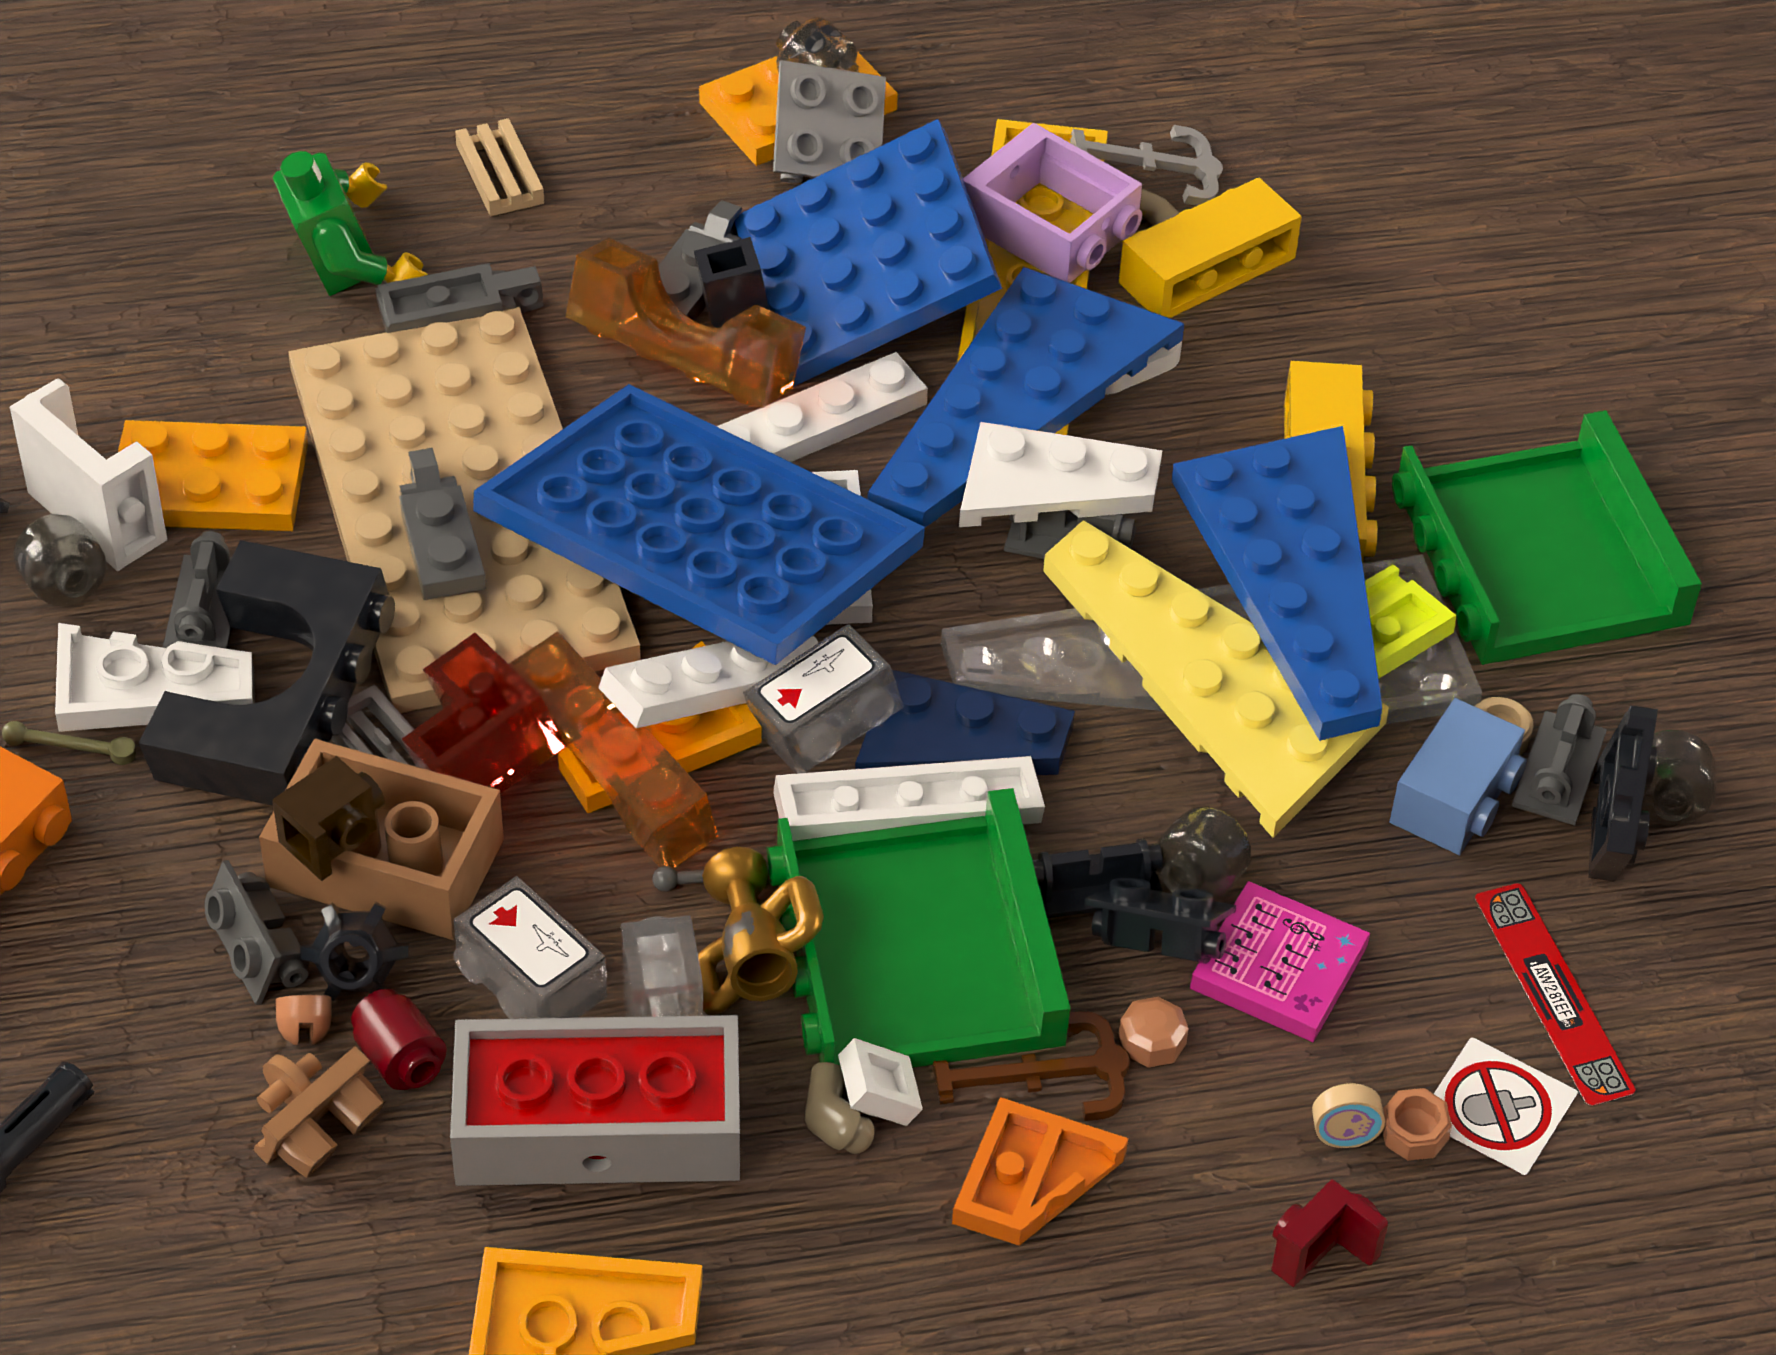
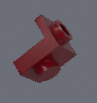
M1331 1179L1304 1207L1299 1203H1295L1283 1214L1276 1224L1272 1237L1277 1243L1271 1271L1294 1288L1337 1243L1362 1262L1371 1266L1381 1256L1388 1221L1368 1198L1358 1193H1351Z

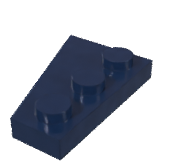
M890 669L855 762V769L1031 756L1036 775H1058L1073 730L1075 711Z

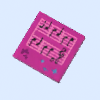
M1248 881L1234 904L1236 905V912L1228 916L1218 932L1226 934L1224 955L1221 959L1211 958L1206 964L1199 963L1192 974L1190 989L1314 1043L1368 946L1370 933Z

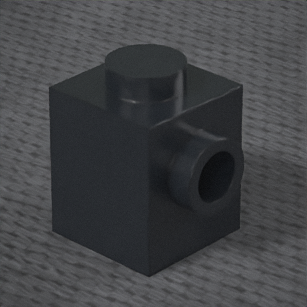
M751 237L694 250L704 300L716 340L729 336L748 335L755 330L772 325L762 272Z

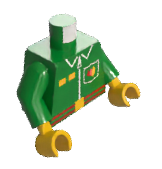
M298 151L288 155L282 161L281 170L277 171L273 176L274 183L293 226L329 296L361 281L380 285L383 281L391 283L428 275L421 271L424 265L416 256L404 252L393 267L387 265V259L383 256L375 255L369 245L349 199L357 206L366 208L387 189V185L380 184L374 180L380 174L378 167L365 162L348 177L346 171L333 169L326 153L318 152L311 155L306 151Z

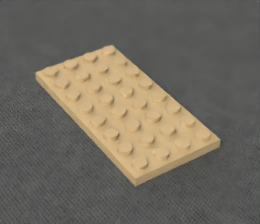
M520 307L504 310L503 312H489L482 317L448 323L436 322L420 328L380 333L288 351L290 369L347 561L381 568L389 595L395 601V614L392 625L388 632L380 634L374 647V653L388 700L400 713L600 671L606 667L641 660L640 643L619 585L473 511L475 489L563 430ZM433 448L440 478L455 476L457 486L461 485L485 572L486 589L423 600L401 515L399 496H401L399 485L412 483L409 451Z

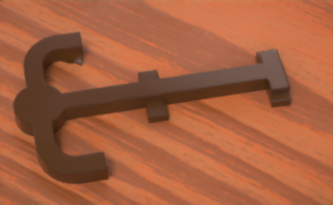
M1080 1011L1070 1013L1067 1035L1070 1038L1082 1030L1094 1033L1098 1038L1100 1047L1094 1055L1037 1061L1035 1054L1021 1055V1063L949 1070L947 1060L933 1061V1070L940 1105L953 1103V1089L1026 1081L1028 1093L1042 1091L1041 1080L1096 1074L1102 1080L1107 1081L1110 1095L1103 1100L1083 1102L1082 1112L1084 1121L1112 1117L1122 1108L1125 1096L1123 1078L1128 1073L1130 1057L1124 1048L1115 1044L1112 1028L1105 1018L1093 1012Z

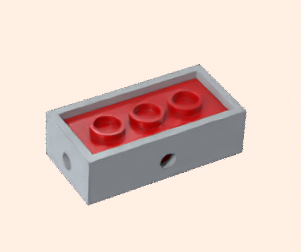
M738 1015L455 1020L450 1132L455 1186L740 1181Z

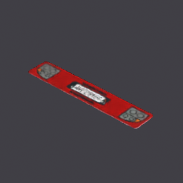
M1516 883L1477 893L1475 896L1477 904L1584 1101L1588 1105H1597L1633 1095L1635 1087L1523 885Z

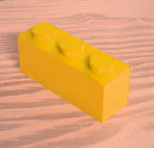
M1258 177L1237 188L1229 189L1222 195L1194 208L1186 209L1153 227L1138 231L1133 236L1123 240L1119 284L1146 310L1171 318L1295 259L1302 216Z

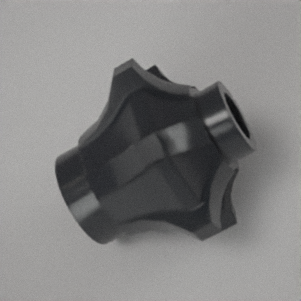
M333 902L321 910L325 923L314 943L301 945L300 947L301 959L314 962L328 985L324 995L330 996L332 1001H335L340 992H369L371 994L381 989H387L384 981L395 961L409 957V943H397L382 919L386 907L378 902H375L370 911H339ZM345 942H349L353 947L362 945L368 952L367 955L363 958L351 957L345 950Z

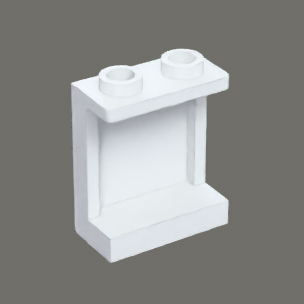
M55 379L10 406L28 493L115 570H121L167 541L153 456L147 449L136 441L107 460L78 436L69 386L61 379Z

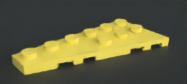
M1084 520L1045 554L1044 573L1085 620H1094L1110 639L1109 648L1122 663L1129 661L1143 677V688L1197 751L1208 753L1225 772L1224 782L1238 798L1245 795L1261 814L1259 822L1272 838L1297 815L1387 722L1389 707L1382 703V714L1378 727L1319 741L1251 622Z

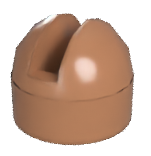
M294 995L276 999V1022L278 1030L285 1040L293 1045H298L299 1029L309 1028L311 1045L318 1043L326 1036L332 1019L330 996Z

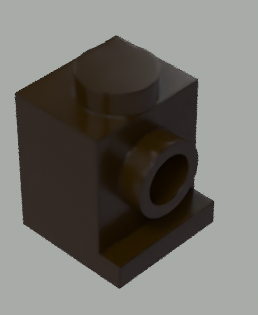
M335 756L272 799L278 841L316 877L323 881L332 875L331 861L345 851H351L360 846L369 834L377 829L375 811L385 804L383 793L371 776L365 772L357 774L338 756Z

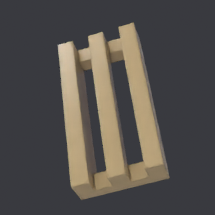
M509 118L499 120V129L493 131L490 130L487 123L477 125L476 135L469 136L466 128L455 131L456 146L490 216L544 204V189ZM499 145H503L526 194L521 193ZM485 149L508 198L500 200L477 150Z

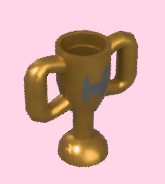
M748 847L724 849L712 856L705 865L702 874L704 886L712 898L723 904H730L732 909L725 924L723 936L709 944L697 955L702 981V1010L710 1016L726 1011L740 996L749 1001H767L786 993L795 983L798 974L793 952L805 946L817 935L822 928L824 918L815 885L803 876L787 879L762 905H759L756 897L765 888L768 880L766 860L759 852ZM792 903L797 924L795 928L786 931L779 919ZM725 960L728 976L720 987L716 966L720 961ZM693 961L691 962L690 971H689V977H690L692 989H693Z

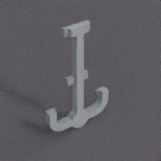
M1174 125L1170 131L1172 141L1190 144L1196 150V159L1153 152L1151 143L1141 142L1139 145L1140 149L1087 141L1082 130L1073 129L1071 132L1070 143L1098 159L1143 166L1144 170L1155 171L1158 168L1194 174L1196 178L1202 181L1204 190H1199L1187 184L1183 194L1184 204L1198 206L1215 198L1218 193V178L1223 171V166L1217 158L1212 156L1211 146L1207 138L1193 128Z

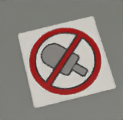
M1470 1038L1434 1094L1447 1102L1452 1124L1451 1138L1522 1175H1527L1575 1099L1578 1091L1475 1038Z

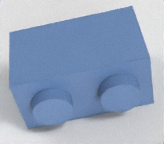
M1454 698L1399 779L1389 823L1460 856L1474 834L1484 837L1488 832L1499 808V801L1496 799L1501 791L1512 794L1517 787L1527 763V759L1519 756L1525 729Z

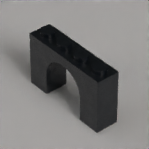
M240 540L216 588L230 628L296 641L313 651L311 661L303 675L290 688L273 698L258 703L232 705L164 691L139 741V745L156 781L273 806L272 799L286 790L313 740L318 739L330 743L332 736L339 735L343 730L347 719L348 702L357 684H362L366 680L371 667V653L380 634L388 632L392 625L395 614V601L389 595L381 568Z

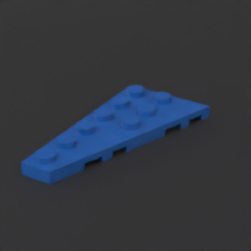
M1023 267L869 489L868 500L926 528L963 501L981 422L1056 433L1103 399L1106 388L1125 374L1133 377L1147 367L1148 357L1162 347L1169 351L1183 340L1184 323Z
M1343 426L1174 463L1172 483L1319 741L1378 727L1382 714V701Z

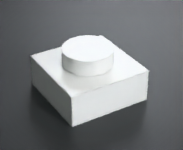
M855 1038L838 1055L852 1109L905 1126L923 1110L909 1056Z

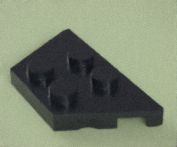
M1630 705L1595 764L1593 784H1599L1597 806L1593 807L1591 815L1588 878L1615 882L1627 864L1634 865L1637 851H1644L1650 813L1649 811L1641 810L1645 785H1652L1655 773L1657 747L1652 746L1658 709Z

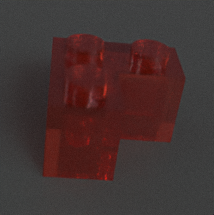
M475 632L423 669L443 709L401 739L416 767L498 789L500 794L566 747L541 695Z

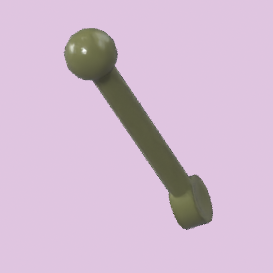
M10 721L2 728L1 735L3 740L12 746H18L26 741L110 755L111 760L118 765L129 764L136 757L135 744L133 740L127 737H118L111 742L27 729L19 721Z

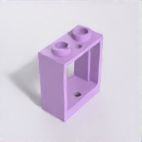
M1034 122L963 178L983 236L1046 274L1071 283L1086 269H1094L1100 263L1104 254L1121 240L1133 236L1142 220V211L1140 210L1142 183ZM1038 183H1041L1090 211L1093 215L1069 234L1015 202Z

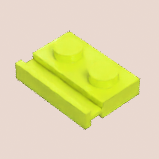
M1394 564L1365 580L1378 679L1454 633L1456 614L1415 581L1411 580L1407 583L1399 577V568Z

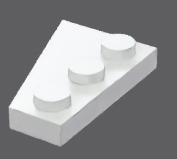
M981 422L960 509L959 527L981 526L982 517L1013 515L1014 523L1031 522L1038 520V513L1065 510H1070L1078 518L1152 512L1161 466L1162 450Z
M58 623L55 715L59 732L148 725L164 691L232 705L255 703L252 652L180 641L167 648L138 644L137 636L134 634L113 631L110 639L82 635L80 626Z

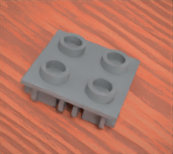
M783 60L779 61L773 172L781 173L780 180L786 183L803 182V176L818 177L882 146L886 77Z

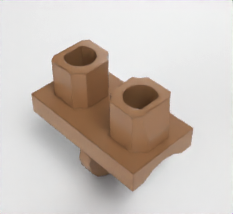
M354 1046L311 1084L309 1079L322 1069L321 1063L313 1054L307 1053L296 1064L283 1055L276 1054L263 1065V1074L270 1086L257 1097V1102L268 1113L273 1112L283 1102L287 1106L263 1126L261 1131L264 1138L254 1146L253 1151L267 1165L279 1155L288 1165L306 1178L310 1177L331 1157L337 1148V1144L316 1123L322 1116L330 1111L355 1135L380 1113L385 1102L373 1085L363 1076L370 1060Z

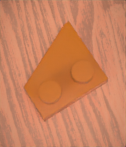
M1000 1097L953 1207L952 1224L1020 1246L1123 1163L1127 1153L1128 1138Z

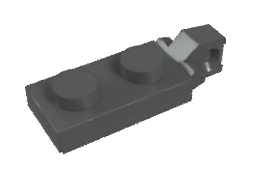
M721 200L708 214L705 225L694 222L690 229H686L633 298V314L682 332H687L706 307L694 250L741 239L738 236L734 221L739 218L742 207Z
M490 263L381 284L375 288L378 307L387 333L425 327L436 322L448 323L482 317L489 312H503L504 310L520 307L521 313L541 308L544 304L542 284L536 266L505 272L491 270Z
M433 448L409 451L412 483L399 485L401 494L399 499L401 515L423 600L486 589L485 572L461 485L457 486L455 476L440 478Z

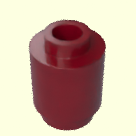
M381 989L369 994L359 1002L351 1016V1024L354 1028L353 1037L386 1083L395 1090L420 1088L430 1083L440 1072L446 1057L447 1048L445 1042L413 1001L394 990Z

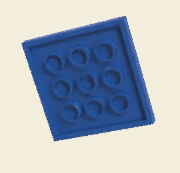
M939 119L912 130L889 143L740 213L739 218L734 221L738 236L741 239L751 237L756 252L772 320V325L766 327L779 373L789 388L1003 289L947 133Z

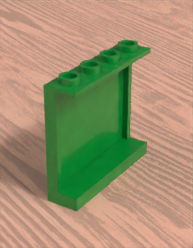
M1607 410L1584 414L1578 441L1429 468H1423L1412 445L1403 447L1399 472L1395 473L1392 477L1394 500L1400 509H1406L1413 524L1415 543L1420 552H1427L1434 566L1437 588L1443 597H1449L1456 611L1459 633L1465 642H1471L1482 665L1690 625L1702 583Z
M1014 788L988 791L985 816L804 840H792L788 817L778 819L777 846H770L766 849L771 886H780L787 879L796 876L807 878L815 885L824 915L821 930L809 943L797 950V956H795L798 974L795 983L792 985L795 998L806 997L809 1013L801 1014V1031L806 1055L818 1054L819 1063L829 1062L841 1067L838 1055L855 1038L909 1056L912 1068L933 1065V1061L947 1060L949 1063L1066 1045L1071 1008ZM792 903L779 919L786 931L795 928L797 924Z

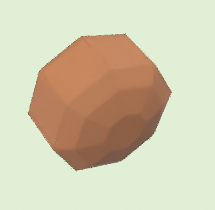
M1153 997L1131 1003L1120 1019L1118 1035L1122 1047L1127 1051L1130 1059L1150 1068L1174 1063L1186 1046L1189 1029L1180 1007L1160 997Z
M1427 1089L1397 1091L1383 1108L1385 1126L1382 1132L1385 1146L1407 1161L1434 1158L1449 1141L1452 1124L1447 1102Z

